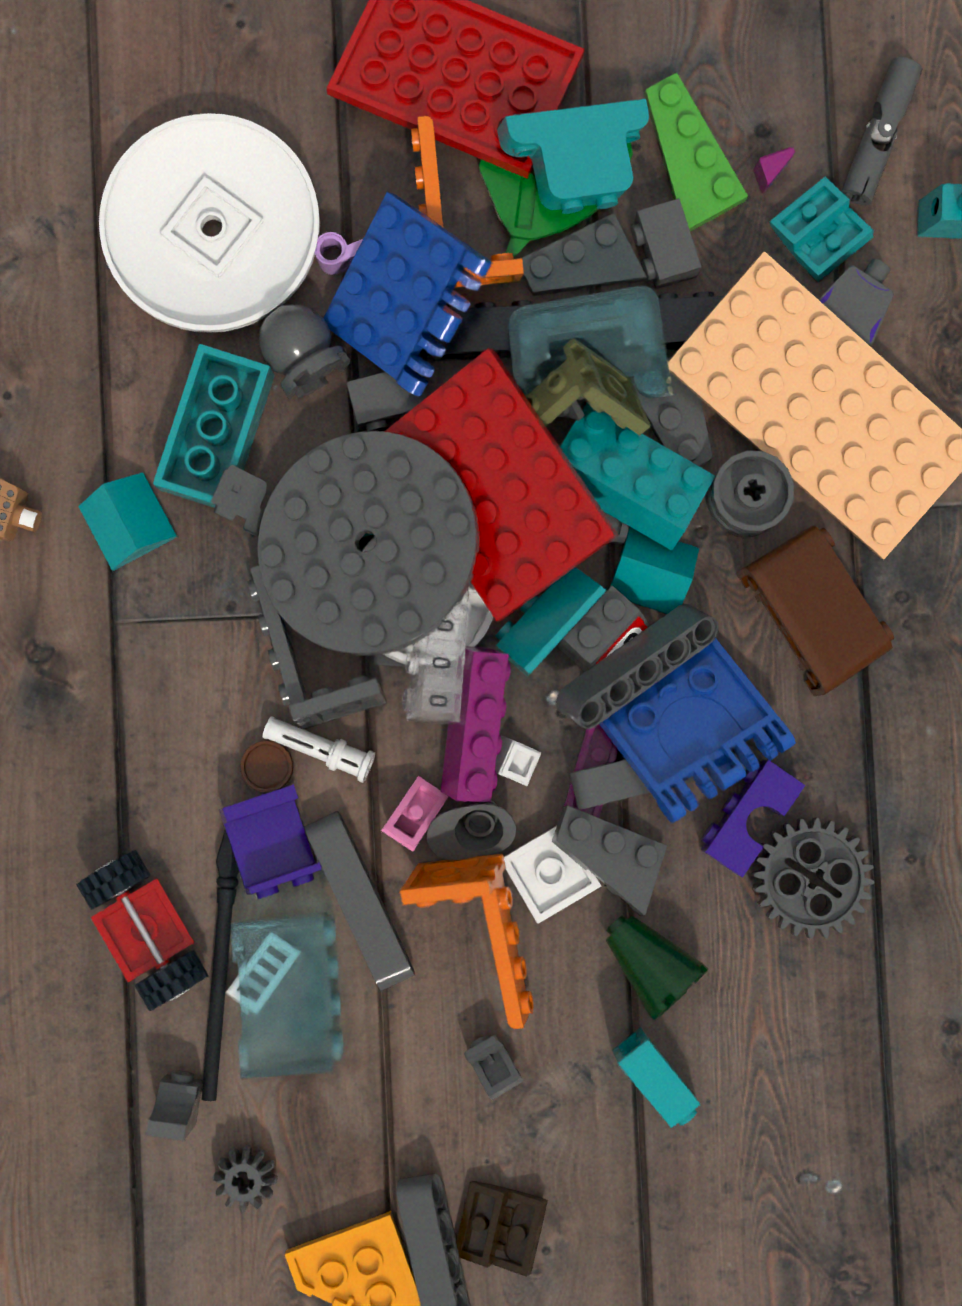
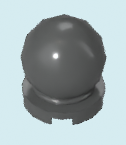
M297 303L280 306L264 319L259 329V346L263 359L274 372L286 376L281 382V388L288 399H291L295 394L299 399L315 392L328 384L325 376L336 368L342 373L350 364V358L343 347H330L331 332L327 322L313 308Z

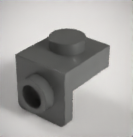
M486 1035L478 1038L470 1045L471 1049L464 1053L491 1100L524 1081L504 1043L497 1035L491 1037Z

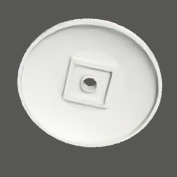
M207 113L184 116L168 121L152 129L130 146L114 167L106 183L100 205L99 232L102 250L113 277L136 305L149 315L168 325L189 331L212 333L240 329L266 318L291 298L306 278L312 266L317 239L320 233V215L312 181L302 162L285 142L266 128L252 121L225 114ZM209 220H218L222 223V230L218 235L209 237L203 233L204 224Z

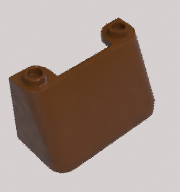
M815 525L810 526L744 567L736 575L745 589L750 586L754 592L757 590L760 592L754 596L757 602L761 601L784 636L800 662L798 664L800 670H809L807 673L808 679L804 682L812 695L821 696L837 688L890 651L894 635L884 621H878L832 549L835 543L829 532L825 528L818 529Z

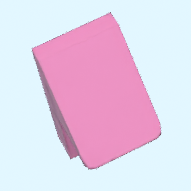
M418 776L381 831L411 851H414L449 796Z

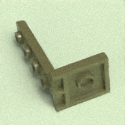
M572 338L563 346L567 360L551 372L533 391L526 395V398L545 426L551 423L582 395L594 410L599 413L604 411L609 414L622 429L628 427L638 435H641L651 427L631 378L575 338Z

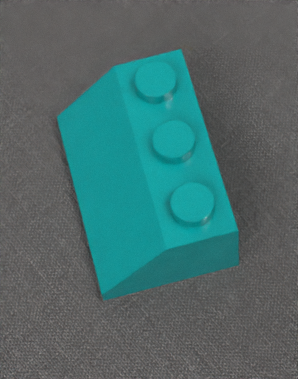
M574 567L552 583L541 597L536 595L520 608L524 615L516 624L509 620L495 635L500 640L495 645V648L498 651L509 654L508 660L528 677L601 598L606 590Z

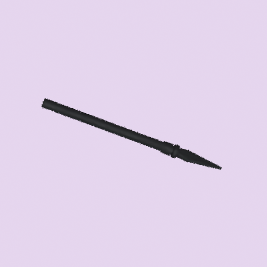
M224 830L216 858L219 873L216 883L220 887L217 888L218 911L202 1087L203 1101H216L232 910L237 890L234 887L238 885L237 875L239 870L226 830Z

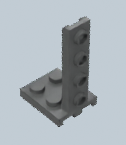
M259 566L250 568L253 577L252 580L247 581L250 594L254 602L260 601L263 614L258 615V621L263 635H270L273 649L268 650L269 658L274 671L280 670L284 682L278 685L284 706L289 705L293 720H296L297 724L302 726V729L317 726L387 703L383 689L377 679L369 680L368 676L354 678L347 682L348 687L333 691L332 687L319 689L312 692V698L308 699L285 621L273 606L266 592Z

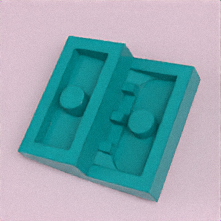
M826 177L822 178L770 221V226L783 244L817 282L870 241L874 235V230L849 207L850 199Z

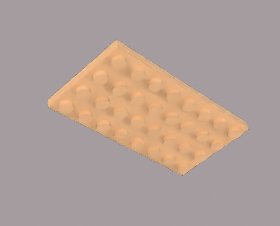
M765 251L761 253L664 365L666 369L755 448L777 457L789 469L793 481L881 559H885L962 472V429Z

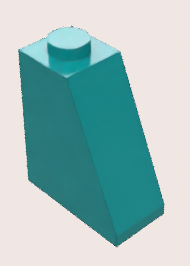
M641 1027L612 1050L619 1066L671 1128L677 1123L680 1126L688 1123L697 1114L696 1108L701 1105Z

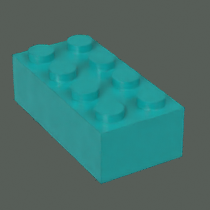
M202 344L198 345L153 481L155 487L160 491L213 508L216 504L210 501L224 471L231 465L242 470L245 468L275 377L269 365Z
M587 402L582 410L584 417L579 421H575L560 446L561 450L603 512L672 551L686 531L715 475L644 434L638 435L628 427L622 429L609 414L604 411L601 413L597 412Z

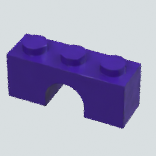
M762 759L759 768L752 773L749 770L746 771V777L743 780L747 783L739 794L733 792L722 807L725 815L717 825L713 822L701 838V841L705 843L701 851L742 878L763 849V846L754 841L747 832L746 821L749 814L758 807L766 806L776 814L785 816L805 787L803 783L770 760Z

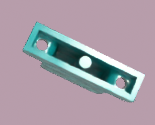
M646 99L505 116L497 128L500 146L505 153L515 157L528 156L531 158L538 194L543 206L550 210L561 209L563 214L581 211L584 209L583 206L596 205L597 209H606L616 206L618 199L632 185L633 172L627 143L640 139V131L649 120V111Z

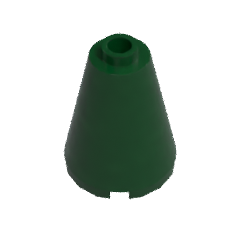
M622 915L606 930L610 934L606 940L608 946L648 1015L654 1021L687 993L693 982L696 984L709 970L702 962L634 916L626 920Z

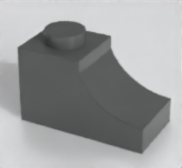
M177 1070L172 1071L171 1075L167 1074L160 1081L156 1102L148 1119L146 1135L184 1141L197 1123L203 1080L194 1079V1074L187 1071Z

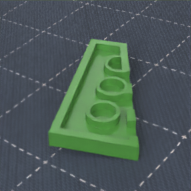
M678 73L647 88L644 96L647 101L656 139H658L665 171L668 173L672 187L673 200L680 199L690 231L745 202L748 198L747 193Z

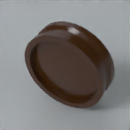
M260 741L251 745L243 754L240 764L241 774L244 781L252 789L259 792H272L281 789L290 780L293 773V759L283 745L274 741Z

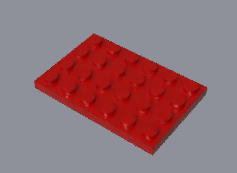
M369 0L327 85V95L410 130L418 128L417 117L428 116L433 121L436 141L528 179L533 168L531 158L528 156L515 157L505 153L499 143L497 128L505 116L559 110L583 58L585 49L469 0Z
M486 349L384 431L409 437L428 446L439 454L462 479L473 501L479 526V552L476 553L471 583L496 621H502L619 535L494 349Z

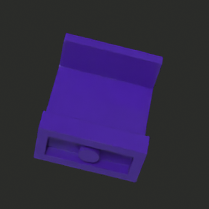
M294 784L219 810L247 895L256 893L257 898L261 899L278 893L277 885L292 881L293 887L313 881L315 880L313 873L322 870L320 863H315L301 822L295 803L298 796Z

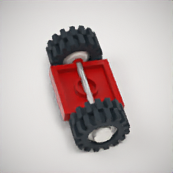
M133 850L119 859L100 867L76 885L91 910L116 897L117 902L91 916V919L127 982L153 967L156 970L160 968V970L134 985L148 1010L152 1011L167 1001H172L187 992L191 987L209 975L194 950L167 965L170 962L168 958L192 945L194 941L157 878L131 894L127 891L151 876L137 850Z

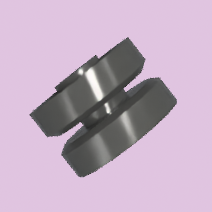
M744 451L730 457L714 474L715 478L707 491V507L712 520L723 531L737 537H755L768 532L788 514L794 501V482L789 469L777 457L764 451ZM750 490L754 494V500H752L751 495H744V491Z

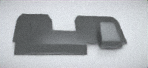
M234 465L229 466L224 471L210 501L216 504L213 512L229 520H233L236 515L246 519L243 530L258 537L264 513L260 505L266 494L267 482Z

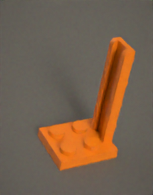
M428 116L417 117L418 128L411 129L413 152L420 151L422 166L415 167L417 190L424 189L425 204H418L419 211L443 227L433 121ZM513 253L491 255L490 261L492 265L485 277L471 272L466 267L464 268L482 282L481 285L520 282L524 274L522 258L514 259ZM458 281L454 288L465 286H463L462 283Z
M503 853L476 856L462 860L418 863L400 889L402 904H416L417 907H428L443 900H452L453 903H464L472 900L474 897H482L507 1022L513 1029L524 1028L529 1014L533 1013L534 1003L531 991H526L525 988L526 962L524 957H519L518 954L519 928L516 921L512 922L509 910L512 908V893L510 887H505L502 874L506 865Z

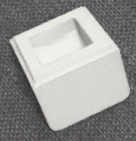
M501 736L502 747L496 757V773L528 786L542 752Z

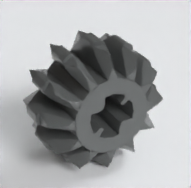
M251 1145L244 1146L242 1155L235 1147L231 1148L228 1152L229 1159L221 1157L217 1163L222 1171L215 1172L213 1175V1181L222 1184L215 1191L216 1196L228 1194L229 1197L225 1203V1206L228 1208L233 1205L234 1201H239V1210L241 1212L246 1211L249 1202L255 1209H259L262 1206V1198L270 1199L274 1192L270 1186L276 1184L278 1180L277 1175L268 1173L275 1166L274 1160H268L263 1163L261 1160L265 1155V1150L260 1149L256 1156L251 1155ZM242 1171L247 1172L248 1179H252L249 1185L244 1184L243 1178L239 1177Z

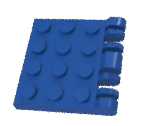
M386 192L323 318L326 320L329 330L393 377L398 385L413 395L421 396L428 384V381L421 375L431 377L435 371L431 364L418 356L421 349L424 348L434 356H443L446 348L429 336V334L431 333L445 342L451 341L462 321V317L446 306V302L461 311H467L470 303L465 297L453 290L455 285L459 281L466 288L478 291L482 282L464 268L466 267L471 272L485 277L492 262L396 194Z
M716 637L703 650L599 724L656 799L660 810L671 823L686 815L685 807L690 812L699 807L695 795L684 782L693 776L697 787L705 797L711 799L718 794L715 784L724 791L746 777L744 767L751 773L759 768V761L745 743L753 738L759 751L768 760L778 756L777 750L783 753L796 744L791 731ZM704 768H707V771H708V773H709V776H708L707 773L703 770Z

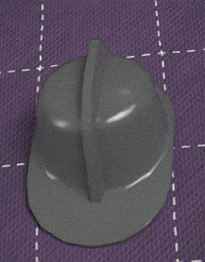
M467 801L459 808L439 814L432 820L427 829V843L430 850L438 857L447 860H462L502 852L511 845L516 836V824L513 817L494 801Z

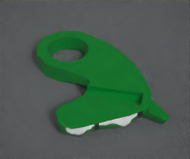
M627 143L631 162L633 155L631 143ZM482 159L479 163L481 177L490 195L498 219L511 237L505 253H513V258L520 253L529 241L560 233L582 222L598 210L596 205L583 206L584 209L570 214H563L561 209L550 210L543 206L540 201L535 175L529 174L527 179Z

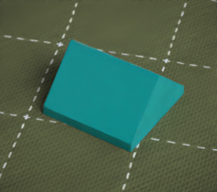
M143 472L102 484L78 506L112 571L178 537Z
M629 527L610 587H615L633 604L668 614L684 602L693 580L699 548L678 541L671 551Z

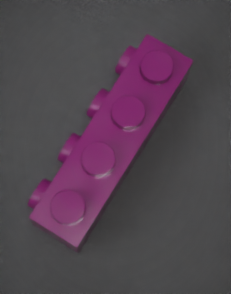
M457 646L441 792L456 801L491 802L492 792L497 787L495 765L496 757L502 747L499 731L501 719L506 712L504 689L505 682L510 677L511 666L508 660L509 654L492 648Z

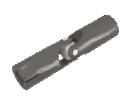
M896 57L890 63L874 105L872 120L867 124L841 190L854 204L867 206L873 201L897 137L898 129L896 127L898 122L906 115L922 73V67L914 60ZM882 143L886 145L883 151H879L873 144Z

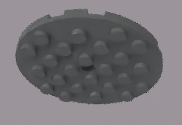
M380 431L357 432L334 438L317 446L300 458L285 473L271 494L263 513L258 536V561L261 578L273 606L281 617L299 634L319 646L332 651L358 656L387 654L404 649L419 642L444 623L443 620L457 603L460 604L473 578L472 571L476 560V553L479 552V526L475 507L469 491L455 470L439 454L417 440L395 433ZM364 533H371L376 537L375 547L369 552H361L358 549L359 541L364 536Z

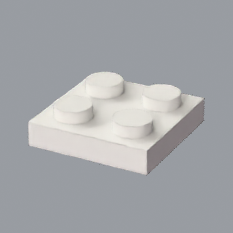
M557 825L504 856L505 869L537 924L601 887L595 875L589 870L583 869L552 842Z

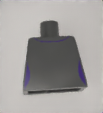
M872 259L864 272L851 265L818 299L869 346L874 342L894 296L893 291L882 284L891 270L887 264L878 259Z

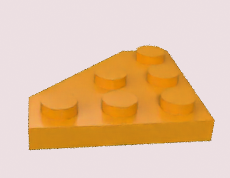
M391 1211L285 1251L284 1255L296 1289L310 1297L314 1295L331 1303L332 1306H421L414 1274Z

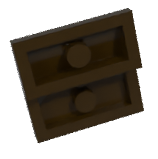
M471 1181L456 1241L459 1258L484 1267L495 1265L526 1277L532 1273L548 1200L497 1185Z

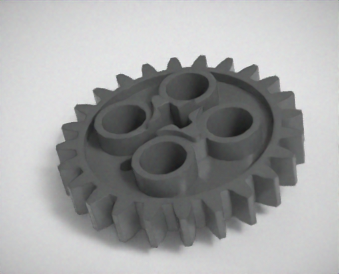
M816 817L812 818L810 827L807 826L804 819H797L796 830L790 824L784 823L783 830L785 835L781 836L772 831L770 834L775 843L772 846L761 843L767 855L766 857L757 856L755 861L763 866L762 870L753 871L751 875L760 878L762 883L752 888L755 892L765 894L757 902L758 905L761 907L771 906L766 917L771 920L780 916L777 927L782 930L792 923L791 934L794 936H798L802 928H804L806 937L809 939H813L816 929L819 930L822 937L828 938L829 927L831 926L838 933H842L841 921L845 920L854 925L856 922L851 913L854 910L865 913V909L859 904L860 899H872V896L863 890L864 886L873 885L875 881L866 878L864 873L874 867L861 861L869 852L864 849H854L860 841L858 837L845 839L848 834V828L841 827L834 832V821L828 820L823 829L821 828L820 819ZM806 842H811L815 847V856L812 860L803 862L799 856L800 847ZM790 858L802 868L814 873L816 872L817 878L840 892V897H834L816 884H809L810 880L786 865L785 859ZM837 863H842L846 868L845 878L840 882H834L830 876L832 867ZM791 873L795 878V886L790 892L783 893L779 888V880L784 874ZM817 894H823L826 899L825 909L822 912L813 913L810 908L811 899Z

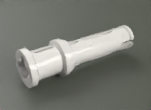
M273 716L269 718L262 736L264 739L272 740L326 762V766L332 771L339 769L357 776V780L364 783L369 774L376 753L371 750L366 753L348 746L347 741L343 739H336L333 742L278 720Z

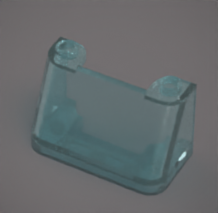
M636 286L525 305L516 309L509 318L512 372L516 383L525 396L567 360L563 346L572 338L578 340L628 377L634 376L636 389L642 396L659 398L674 395L657 293L649 287Z

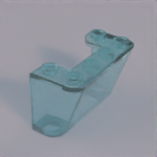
M327 912L232 922L233 962H238L243 1033L238 1039L241 1079L333 1072L336 1061L341 1060L342 1053H344L343 1032L336 1031L335 1016H341L340 993L333 994L332 979L339 978L338 957L331 956L330 945H334V941H336L335 918L328 919Z

